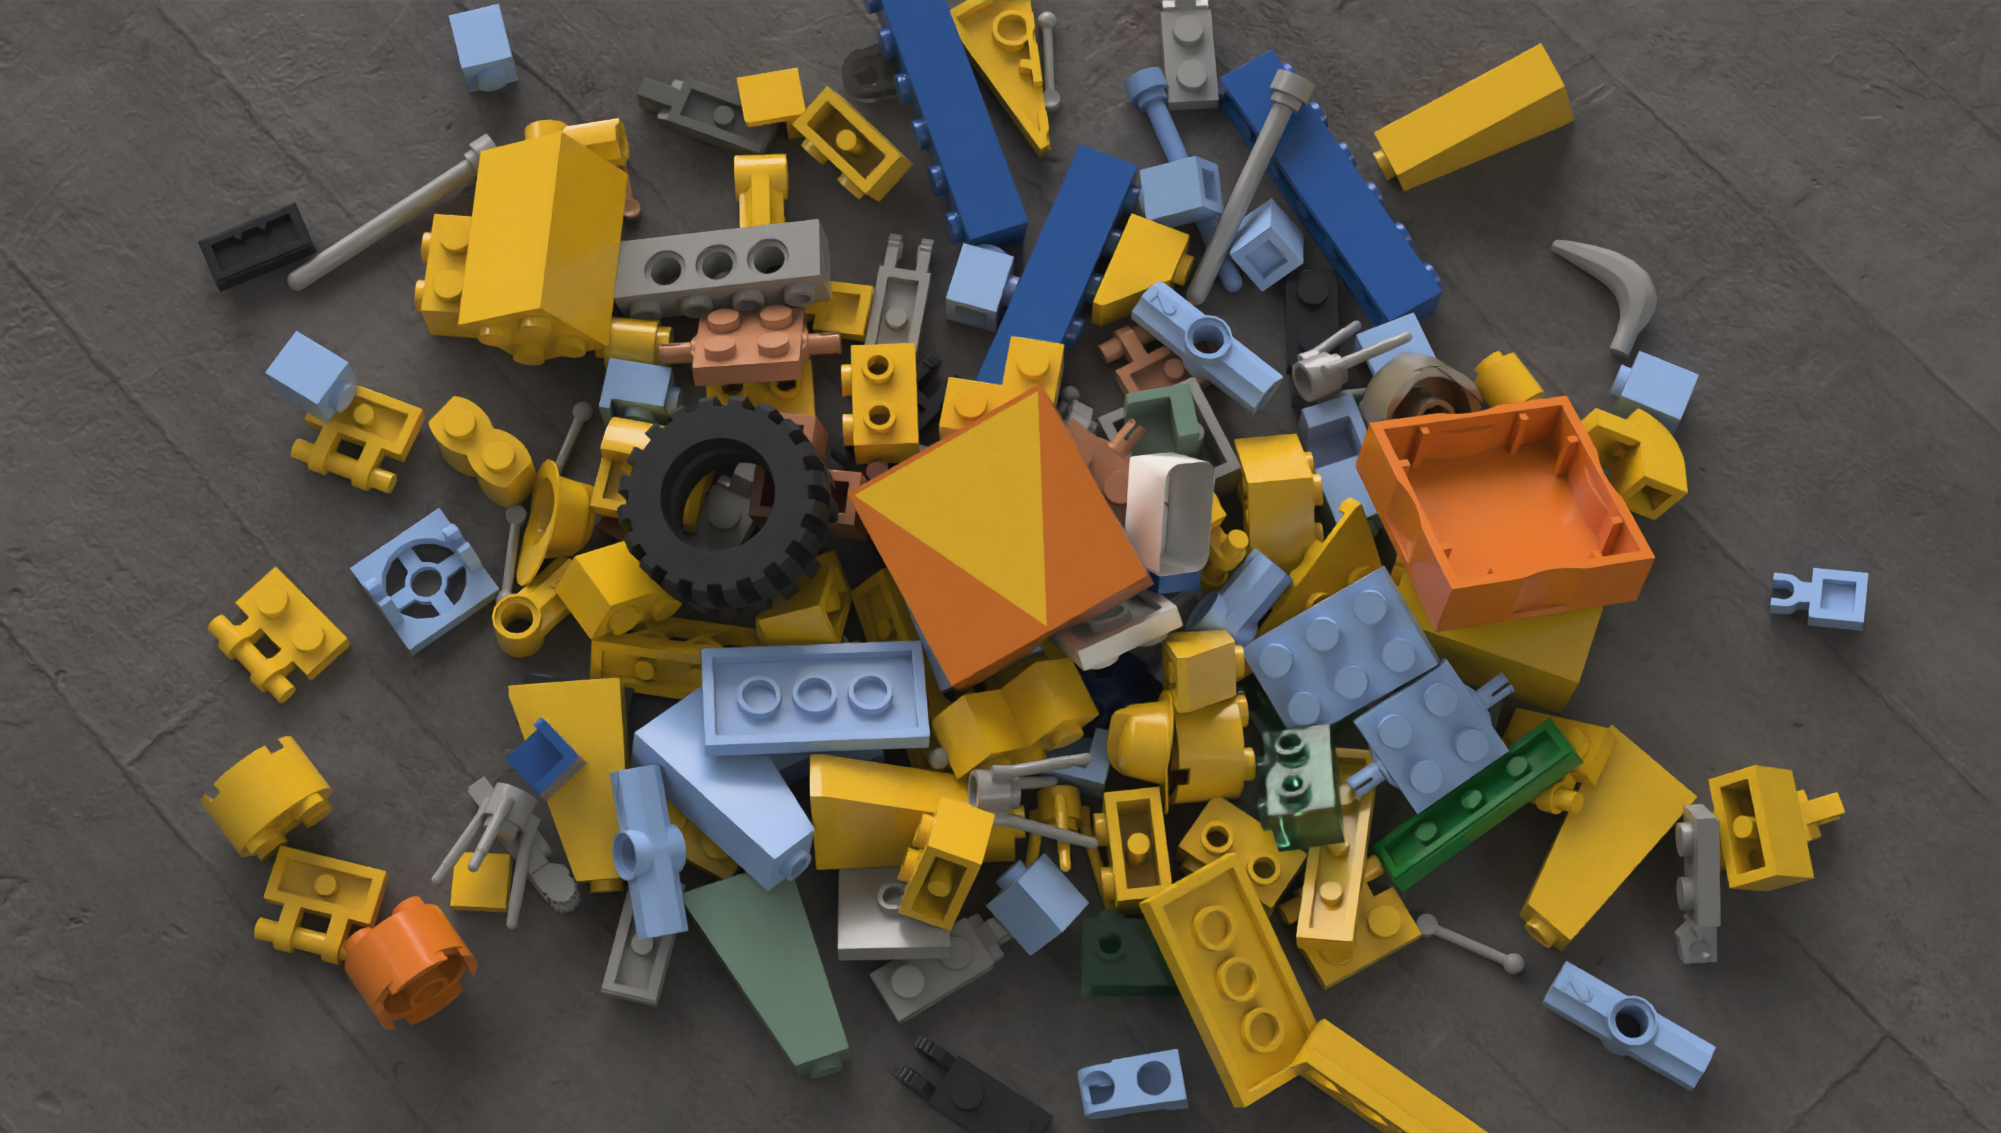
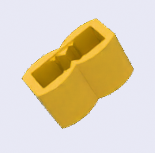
M453 396L428 422L438 448L447 463L462 474L476 477L482 491L493 502L502 507L509 508L510 506L520 505L532 493L537 473L528 450L513 435L499 429H494L486 413L475 403L462 397Z

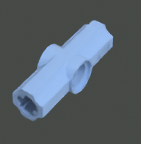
M1161 280L1157 284L1150 286L1132 310L1131 319L1182 358L1183 366L1189 374L1199 379H1208L1252 415L1263 409L1282 384L1283 376L1232 337L1230 327L1224 320L1216 316L1204 315ZM1209 341L1214 343L1219 350L1215 353L1206 354L1198 351L1194 345L1198 342Z
M1255 548L1219 591L1214 590L1208 593L1198 602L1187 618L1185 624L1186 631L1226 629L1234 639L1235 645H1242L1243 647L1253 641L1258 631V621L1285 591L1293 579ZM1162 659L1151 671V674L1161 683Z
M648 765L610 773L619 832L613 840L612 856L618 875L623 880L628 881L637 938L641 940L689 931L679 872L685 865L686 845L680 829L676 825L670 824L660 765Z
M1568 961L1563 964L1541 1004L1599 1038L1603 1046L1611 1053L1620 1056H1630L1689 1091L1694 1089L1705 1072L1716 1048L1658 1014L1653 1005L1646 999L1638 996H1627ZM1627 1014L1635 1018L1640 1025V1036L1638 1038H1629L1620 1033L1616 1026V1015Z

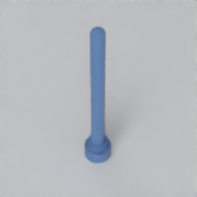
M1149 67L1131 75L1124 82L1126 92L1132 105L1139 106L1141 112H1147L1168 162L1189 158L1165 104L1168 100L1166 92L1169 86L1161 68ZM1215 217L1195 222L1206 248L1218 225ZM1228 250L1218 276L1226 291L1236 292L1241 288L1243 280L1235 261L1230 257V250Z

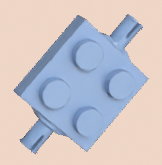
M1442 658L1437 666L1415 677L1353 720L1368 743L1373 762L1350 778H1347L1346 781L1360 799L1365 793L1384 780H1387L1390 784L1400 789L1417 814L1509 751L1493 728L1490 713L1487 709L1510 693L1515 692L1512 685L1508 683L1507 678L1500 672L1495 678L1474 691L1461 681L1448 660Z

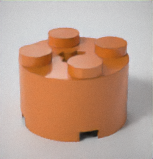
M413 896L402 901L395 907L391 917L382 921L373 929L368 927L355 932L344 944V949L348 954L344 966L345 972L378 1022L385 1029H396L392 1022L393 1020L405 1018L411 1026L433 1016L455 1000L464 990L459 980L468 970L471 976L474 977L478 968L477 960L441 908L434 904H425L420 896Z

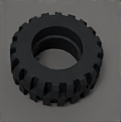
M716 396L699 399L698 410L690 412L685 405L670 412L673 419L672 422L663 428L655 422L644 433L650 441L643 450L638 447L633 448L627 459V462L634 468L632 475L621 476L618 493L626 500V504H622L617 508L619 524L628 532L624 537V541L630 554L640 562L639 567L680 603L685 601L694 610L710 614L714 609H718L724 616H741L743 607L750 606L756 613L771 609L772 602L770 598L779 593L786 600L790 599L800 591L794 583L804 573L812 579L821 568L820 563L815 558L819 550L830 552L835 536L828 529L829 523L838 521V504L831 496L836 490L831 473L823 463L825 460L804 432L790 418H783L776 408L763 402L754 407L748 398L731 396L728 399V405H722ZM751 463L764 468L770 474L775 484V498L771 514L763 528L752 539L730 550L718 552L703 551L691 544L684 533L683 516L688 497L698 482L713 470L728 464Z

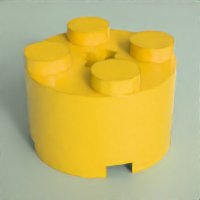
M1236 694L1234 697L1185 713H1178L1173 705L1174 730L1168 764V789H1174V791L1168 797L1169 804L1209 802L1211 798L1222 797L1225 800L1238 799L1244 791V781H1253L1256 773L1254 752L1251 747H1244L1242 727H1247L1249 718L1245 695Z
M291 736L278 739L284 748L272 754L266 746H263L246 756L213 784L219 792L214 799L204 794L200 801L201 805L241 857L257 855L261 862L270 859L278 853L280 845L286 846L289 843L284 836L300 823L309 828L320 822L333 810V806L328 801L332 794L331 787Z

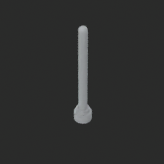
M1278 69L1270 85L1269 91L1273 94L1269 101L1273 106L1187 289L1186 298L1193 305H1200L1206 300L1291 114H1298L1300 107H1306L1313 94L1315 85L1295 73Z
M487 134L470 143V150L463 154L465 160L292 271L287 277L289 287L295 291L305 289L477 177L480 151L497 147Z

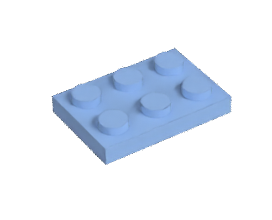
M1385 566L1243 646L1246 661L1296 744L1430 670L1441 662Z

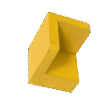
M798 68L737 78L744 122L747 127L785 121L788 139L805 137L792 125L805 111Z

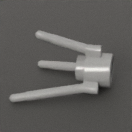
M1353 321L1314 349L1298 354V362L1293 365L1292 369L1293 380L1298 393L1305 401L1313 402L1316 400L1317 404L1351 393L1355 401L1363 400L1366 388L1340 390L1342 384L1348 381L1347 368L1412 340L1411 333L1405 332L1393 338H1388L1343 358L1336 353L1330 355L1329 352L1361 329V323Z
M1089 753L1067 755L1016 765H992L990 770L971 771L968 781V804L995 814L992 826H1007L1090 849L1098 847V840L1093 837L1009 814V809H1018L1022 789L1055 786L1058 782L1055 776H1021L1089 764L1092 761V756Z
M496 783L490 798L484 797L477 814L433 875L432 883L440 885L482 827L486 830L468 864L470 872H476L479 869L496 836L514 840L517 832H520L521 838L506 921L508 929H515L522 906L533 838L541 821L540 818L532 814L537 799L512 785Z

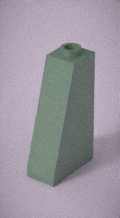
M746 872L682 893L690 919L796 1074L800 1076L809 1073L811 1079H817L843 1069L842 1061L851 1059L849 1045L795 879L788 881L785 878L771 890L767 891Z

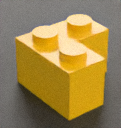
M1011 336L1002 385L948 377L939 424L940 440L1038 384L1042 385L1055 407H1057L1064 366V344Z
M1297 433L1233 439L1234 454L1241 465L1236 491L1243 509V532L1248 537L1244 558L1246 559L1257 548L1289 575L1293 569H1296L1302 563L1305 552L1315 539L1322 543L1324 542L1321 522L1315 523L1314 506L1323 505V487L1320 474H1315L1312 452L1303 451Z
M1067 657L1035 662L999 690L965 694L933 718L930 724L942 749L948 754V761L957 780L969 778L972 770H990L992 765H1016L1048 759L1046 754L1054 748L1065 747L1080 739L1084 735L1082 727L1097 717L1099 713L1074 662Z

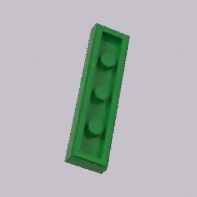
M1550 717L1510 745L1507 753L1370 846L1393 882L1402 892L1583 763L1582 759Z

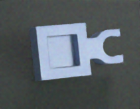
M1813 568L1812 583L1802 582L1790 574L1774 573L1773 588L1788 589L1793 595L1783 600L1771 598L1770 613L1791 614L1797 610H1808L1809 626L1863 631L1868 573Z

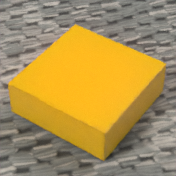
M464 852L454 866L451 908L461 911L508 913L513 866L511 854L487 853L479 869L476 872H470L468 864L474 853Z

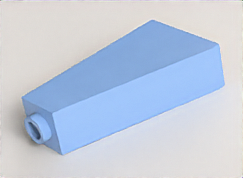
M702 686L634 733L630 766L635 768L660 765L666 799L767 891L771 890L785 878L788 881L794 880L807 868L811 861L810 849L815 829L768 754L705 756Z

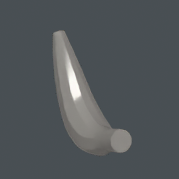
M1555 240L1551 246V251L1600 280L1616 296L1620 308V319L1609 351L1619 357L1628 358L1637 336L1655 313L1658 298L1649 274L1635 261L1616 251L1574 241Z

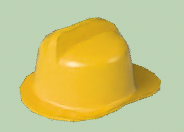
M550 459L542 463L536 476L530 517L517 560V583L523 587L529 584L535 577L544 558H554L561 554L563 556H572L581 550L591 538L595 525V514L591 513L590 509L594 487L559 476L556 463Z
M1163 690L1158 701L1131 704L1115 711L1111 717L1106 741L1107 757L1114 769L1124 776L1158 784L1163 814H1168V764L1174 730V707L1170 690Z

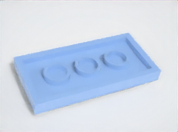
M922 640L701 649L705 756L929 747L930 732Z

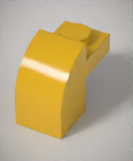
M1595 408L1581 421L1598 452L1601 467L1609 470L1610 484L1624 499L1630 511L1656 520L1688 493L1686 468L1682 452L1671 433L1655 417L1638 408L1627 419H1623Z

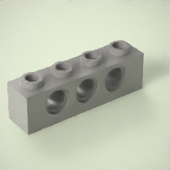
M819 219L620 241L614 300L624 318L660 320L664 317L682 315L700 318V314H710L715 310L724 308L738 311L761 310L766 305L788 304L803 307L811 305L818 300L831 299L829 242ZM782 265L778 271L765 274L769 268ZM731 271L726 277L713 280L719 273ZM679 277L674 283L663 285L668 279Z

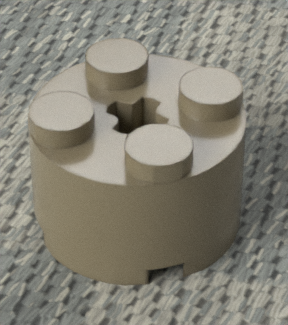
M1403 352L1396 355L1392 361L1385 364L1373 376L1366 388L1358 410L1366 429H1368L1369 423L1437 413L1465 414L1481 411L1483 399L1475 383L1463 373L1434 357Z

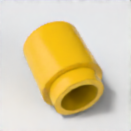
M612 317L609 346L595 350L596 358H604L606 369L609 358L661 366L659 346L660 343H674L673 327L661 326L660 320Z
M1500 351L1494 352L1479 363L1474 370L1478 377L1473 382L1490 408L1502 404L1543 399L1545 391L1514 352L1505 356Z

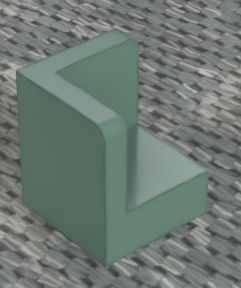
M1189 383L1132 392L1125 395L1123 409L1125 424L1129 418L1137 422L1136 427L1128 435V439L1139 425L1147 431V434L1131 450L1132 457L1168 452L1181 455L1197 453L1200 431Z

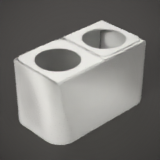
M1174 452L1130 457L1125 532L1146 570L1159 577L1199 571L1208 560L1215 470L1209 462Z

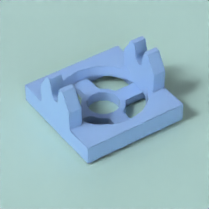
M440 508L350 568L353 575L412 656L495 600L497 593L500 592L498 586L482 566L469 542L465 541L458 527L449 522ZM420 544H436L450 549L454 554L439 564L421 562L412 547ZM398 558L408 573L405 578V587L390 597L386 593V576L392 562ZM465 568L466 587L461 599L453 605L446 596L449 589V579ZM426 570L435 571L442 577L440 590L430 597L419 596L412 590L414 578L420 572ZM416 602L421 605H433L439 616L415 619L400 612Z

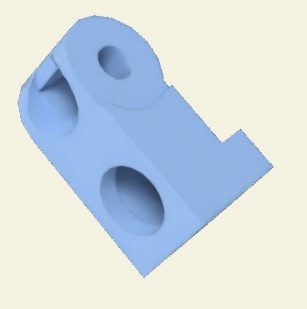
M1178 1049L1115 1059L1110 1063L1086 1067L1077 1072L1085 1118L1101 1119L1159 1109H1166L1168 1111L1189 1108Z

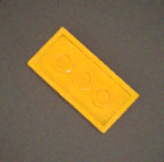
M1238 853L1225 854L1138 903L1234 1108H1245L1298 1076L1299 1074L1289 1067L1316 1027L1317 1022Z

